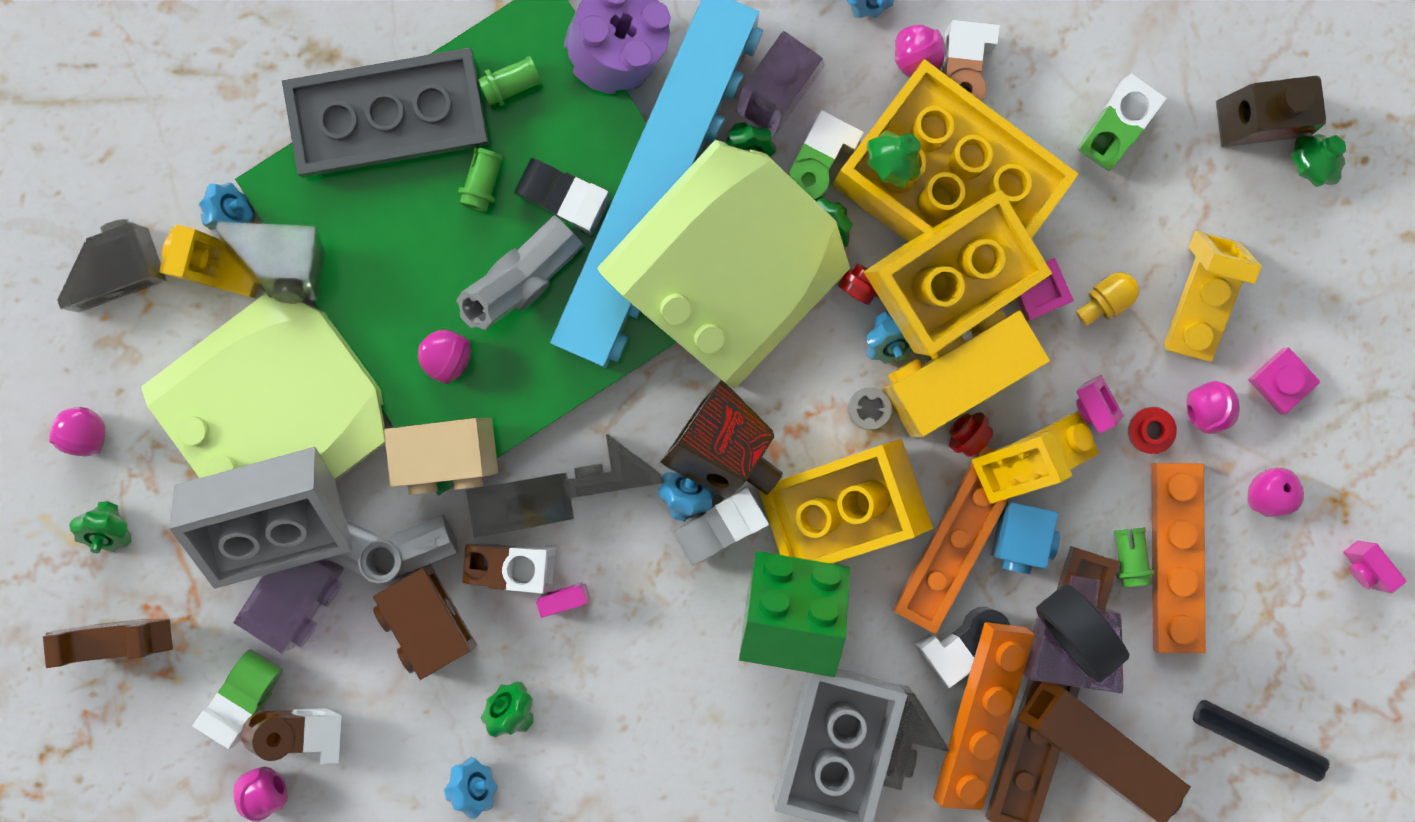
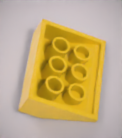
M924 59L842 167L832 186L907 242L995 191L1002 189L1032 239L1079 174ZM885 131L893 132L899 136L913 134L920 141L918 162L921 174L918 179L909 181L904 188H898L890 182H881L877 172L868 165L869 153L867 143L869 140L879 137Z

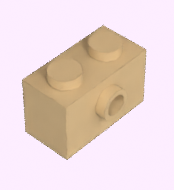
M471 418L384 429L390 487L408 485L409 495L437 492V482L453 480L454 490L483 486L482 477L499 475L492 418Z

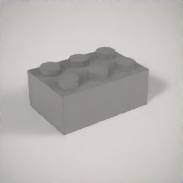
M837 669L835 677L806 672L773 794L775 811L813 822H874L907 698V693L897 684Z

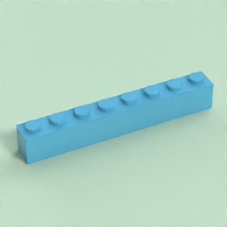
M735 0L700 1L550 344L606 369L610 360L619 362L629 339V336L622 333L629 316L637 319L641 311L625 299L600 274L597 267L700 157L706 141L713 143L717 140L725 121V117L719 115L725 98L734 100L744 78V73L738 71V68L745 54L753 57L764 30L757 27L760 11Z

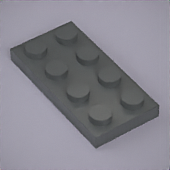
M471 47L282 80L297 174L302 178L489 145L474 53Z

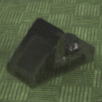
M606 434L611 472L604 473L603 465L596 464L574 468L575 477L564 479L567 498L663 483L662 472L610 434Z
M899 684L907 693V698L883 786L902 790L904 777L911 778L916 766L917 750L911 749L913 743L947 752L950 750L909 686Z

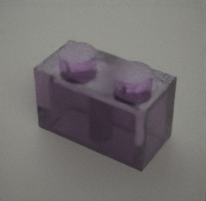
M323 559L262 576L233 623L281 654L294 648L296 645L300 648L303 647L317 626V623L312 619L321 604L328 607L340 591L343 583L337 579L344 570V567L330 560Z

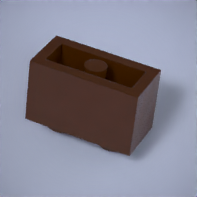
M431 564L373 596L377 604L373 608L377 621L386 632L392 630L401 646L397 648V654L401 663L409 673L416 672L420 680L464 656L477 646Z

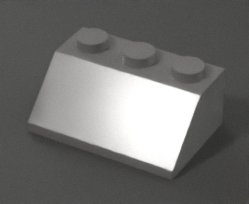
M315 446L176 484L174 487L169 529L214 589L352 552V542L335 479Z

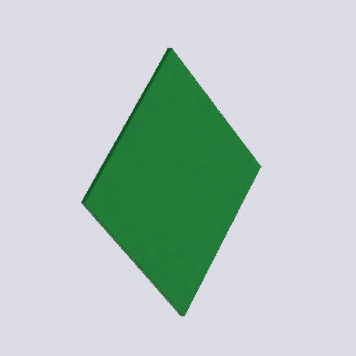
M513 0L430 53L435 54L471 47L474 53L478 79L486 76L485 71L488 69L493 73L526 59L525 57L530 55L541 78V85L533 86L504 99L505 105L502 106L499 103L490 106L479 83L489 145L476 148L487 149L504 157L492 192L495 202L494 205L489 204L487 212L476 211L459 204L461 195L458 194V190L460 187L464 188L474 156V148L302 178L297 174L293 144L290 143L235 178L318 310L328 316L380 387L383 399L381 408L393 427L398 428L471 418H492L497 458L677 343L641 312L637 319L629 316L622 332L629 336L625 350L618 363L610 360L607 369L550 344L647 124L626 90H617L615 94H606L591 89L575 76L572 71L574 65L568 56V50L564 47L567 30L575 14L568 0ZM531 158L540 160L563 173L567 172L609 192L611 200L593 237L562 221L583 243L584 247L548 280L550 284L547 289L530 306L521 312L514 309L486 330L479 327L470 328L461 319L460 308L456 300L462 291L486 276L493 265L510 250L522 247L553 217V215L532 205L514 193ZM442 329L463 335L471 341L470 346L472 348L471 357L464 372L458 379L449 384L441 383L426 374L418 360V349L422 341L431 333ZM453 480L437 482L438 491L436 494L440 496L454 487Z

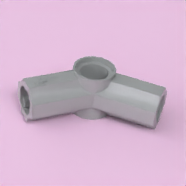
M554 215L522 247L510 250L493 265L486 276L462 291L456 300L460 308L461 319L470 328L479 327L486 330L514 309L518 312L525 310L547 289L550 284L548 280L584 247L583 243Z
M440 515L386 538L346 521L352 542V552L326 559L362 574L370 582L379 584L392 581L402 575L459 553L457 540L445 515ZM381 547L391 551L394 556V567L388 574L379 571L374 563L375 553Z

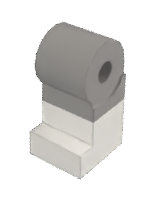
M747 486L733 493L729 498L726 497L716 503L706 512L699 513L700 516L675 530L673 534L691 565H694L751 533L753 534L768 526L769 523Z

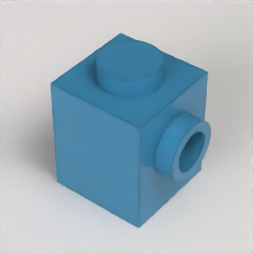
M1008 501L998 519L991 555L1004 560L1003 569L1024 574H1031L1032 566L1047 569L1048 559L1054 560L1059 548L1060 533L1055 531L1059 512Z

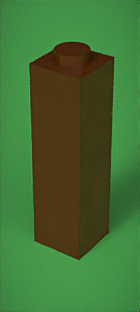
M1046 679L1041 682L1017 717L1018 720L1155 822H1168L1170 817L1179 811L1183 798L1191 788L1190 785L1071 693Z

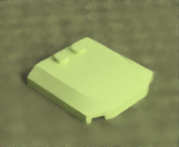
M715 140L597 269L625 299L723 382L736 389L850 269V265L836 220L765 153L751 149L750 151L739 149Z
M276 288L270 289L141 387L147 407L199 478L315 446L335 481H337L385 445V426L381 409L383 399L380 387L324 312Z

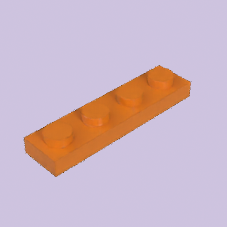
M985 446L974 458L994 449ZM972 462L892 608L893 612L935 635L1009 500L1008 498L990 504Z
M1151 463L1152 569H1155V574L1152 575L1153 651L1157 653H1206L1204 463Z
M984 623L933 799L943 808L983 809L1035 634L1026 627Z

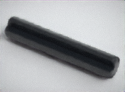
M1201 700L1196 706L1192 717L1194 723L1316 782L1324 779L1330 765L1327 758L1207 700Z

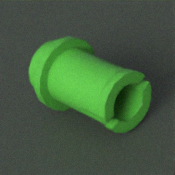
M530 55L525 57L526 59L491 73L488 69L485 71L486 76L478 79L490 106L495 103H499L500 106L505 105L504 99L542 84Z
M474 148V156L464 188L460 187L458 190V194L461 195L459 204L476 211L487 212L489 204L494 205L495 202L492 192L504 157L487 149Z
M1145 527L1131 529L1132 549L1130 548L1128 529L1115 530L1114 535H1116L1121 572L1116 573V578L1122 579L1123 587L1151 585V575L1155 574V569L1150 570Z

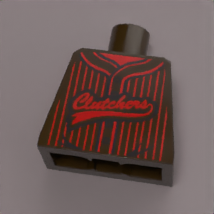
M1320 76L1258 82L1241 88L1216 101L1221 147L1296 139L1302 135L1312 136L1326 124ZM1243 107L1251 111L1248 123H1246L1243 117Z
M722 380L702 399L660 461L669 469L719 496L727 498L746 481L767 495L783 475L782 471L762 457L774 439L773 430Z

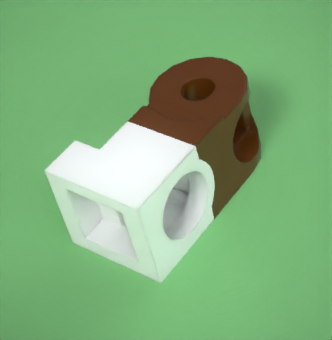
M465 544L462 583L488 586L490 589L546 593L554 589L557 547Z
M328 708L262 711L250 716L243 724L241 740L246 749L266 761L279 760L288 753L306 752L308 758L320 765L339 764L342 715Z

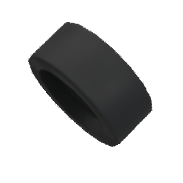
M1063 584L1036 607L1039 618L1050 634L1072 660L1096 682H1102L1129 659L1130 653L1115 630L1100 612L1073 586Z

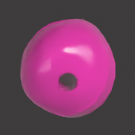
M912 25L901 30L895 39L894 60L900 71L907 77L913 75L924 59L937 69H941L945 58V45L943 36L938 29L934 30L925 25Z
M442 329L431 333L419 345L418 360L421 368L426 374L441 383L449 384L461 376L468 365L472 353L471 341L463 335L450 330Z
M1212 381L1193 389L1187 395L1186 406L1189 419L1203 433H1220L1231 428L1237 422L1240 404L1238 396L1231 386L1219 381Z
M73 407L65 409L56 416L52 423L49 443L53 444L59 451L74 456L88 457L93 454H99L105 440V424L97 413L88 408Z
M1271 468L1259 473L1250 483L1247 497L1248 504L1252 510L1259 512L1265 517L1292 514L1303 503L1304 489L1293 471L1286 468Z
M270 767L252 769L242 774L234 784L233 798L237 812L242 817L251 821L266 819L272 813L281 810L288 801L285 781L279 773Z

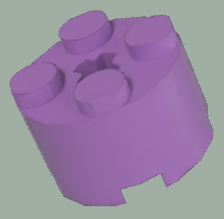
M582 0L570 22L564 41V47L568 50V56L574 65L572 71L575 76L591 89L606 94H615L617 90L641 87L667 49L670 37L669 23L671 20L667 6L658 0Z

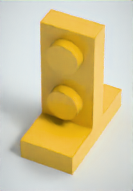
M176 224L175 228L171 227L169 236L164 242L159 273L255 298L267 253L225 242L199 230Z
M1195 230L1189 249L1196 258L1163 345L1168 351L1212 362L1243 281L1255 284L1262 265L1241 242Z
M1079 411L1050 423L1010 445L983 453L971 461L991 504L1061 483L1073 476L1070 471L1071 469L1098 455L1099 452L1093 440L1091 430Z

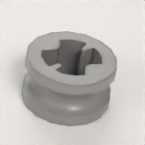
M874 387L857 391L850 398L848 404V415L851 421L857 427L865 430L878 429L884 426L892 413V404L888 395ZM862 397L869 401L876 398L880 400L882 408L877 409V411L882 413L878 420L874 421L871 417L862 420L859 417L857 409H862V406H859L858 402Z

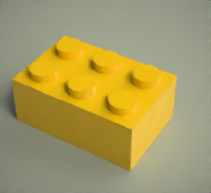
M1000 309L971 328L970 331L973 335L965 340L962 336H959L931 355L932 359L923 365L919 359H916L887 375L891 384L881 390L888 395L893 410L910 437L926 436L1050 362L1020 310L1006 316L1004 311Z

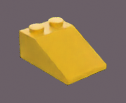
M1000 189L904 244L865 270L864 274L913 352L931 356L1050 276L1052 272L1004 192Z
M902 439L882 444L779 480L767 495L759 491L779 553L784 556L832 564L915 538L933 529Z

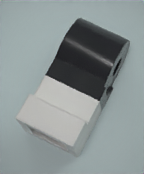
M535 158L530 159L514 191L517 196L553 216L556 215L560 220L592 237L611 200L607 190L592 183L589 184L567 172L563 173Z
M977 607L965 616L961 627L942 641H939L929 633L918 641L915 646L942 683L950 688L970 673L984 623L1010 625L1008 618L1001 612L988 607Z

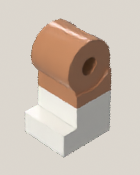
M952 20L945 33V58L941 72L980 101H983L986 94V83L981 76L983 53H991L998 44L1000 25Z

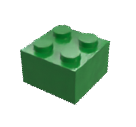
M756 551L747 591L738 661L835 677L846 640L850 567Z

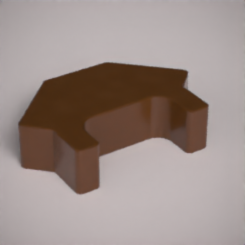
M137 619L101 623L46 632V635L43 636L46 668L61 667L75 662L127 657V659L142 658L154 653L173 650L170 619Z

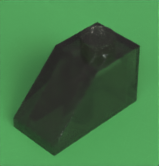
M121 219L104 224L100 227L102 233L86 238L57 299L60 309L80 313L167 281L165 274L159 273L161 262L149 229L129 222L128 219Z
M217 222L216 231L227 252L269 298H274L279 302L288 304L300 303L302 299L317 300L324 247L316 227Z
M567 472L466 490L474 537L574 519Z

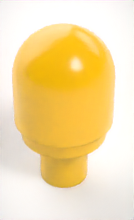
M1116 272L1110 274L1093 287V290L1088 293L1091 301L1075 313L1086 327L1102 315L1108 320L1111 317H1117L1136 302L1139 296V285L1135 278L1128 273Z

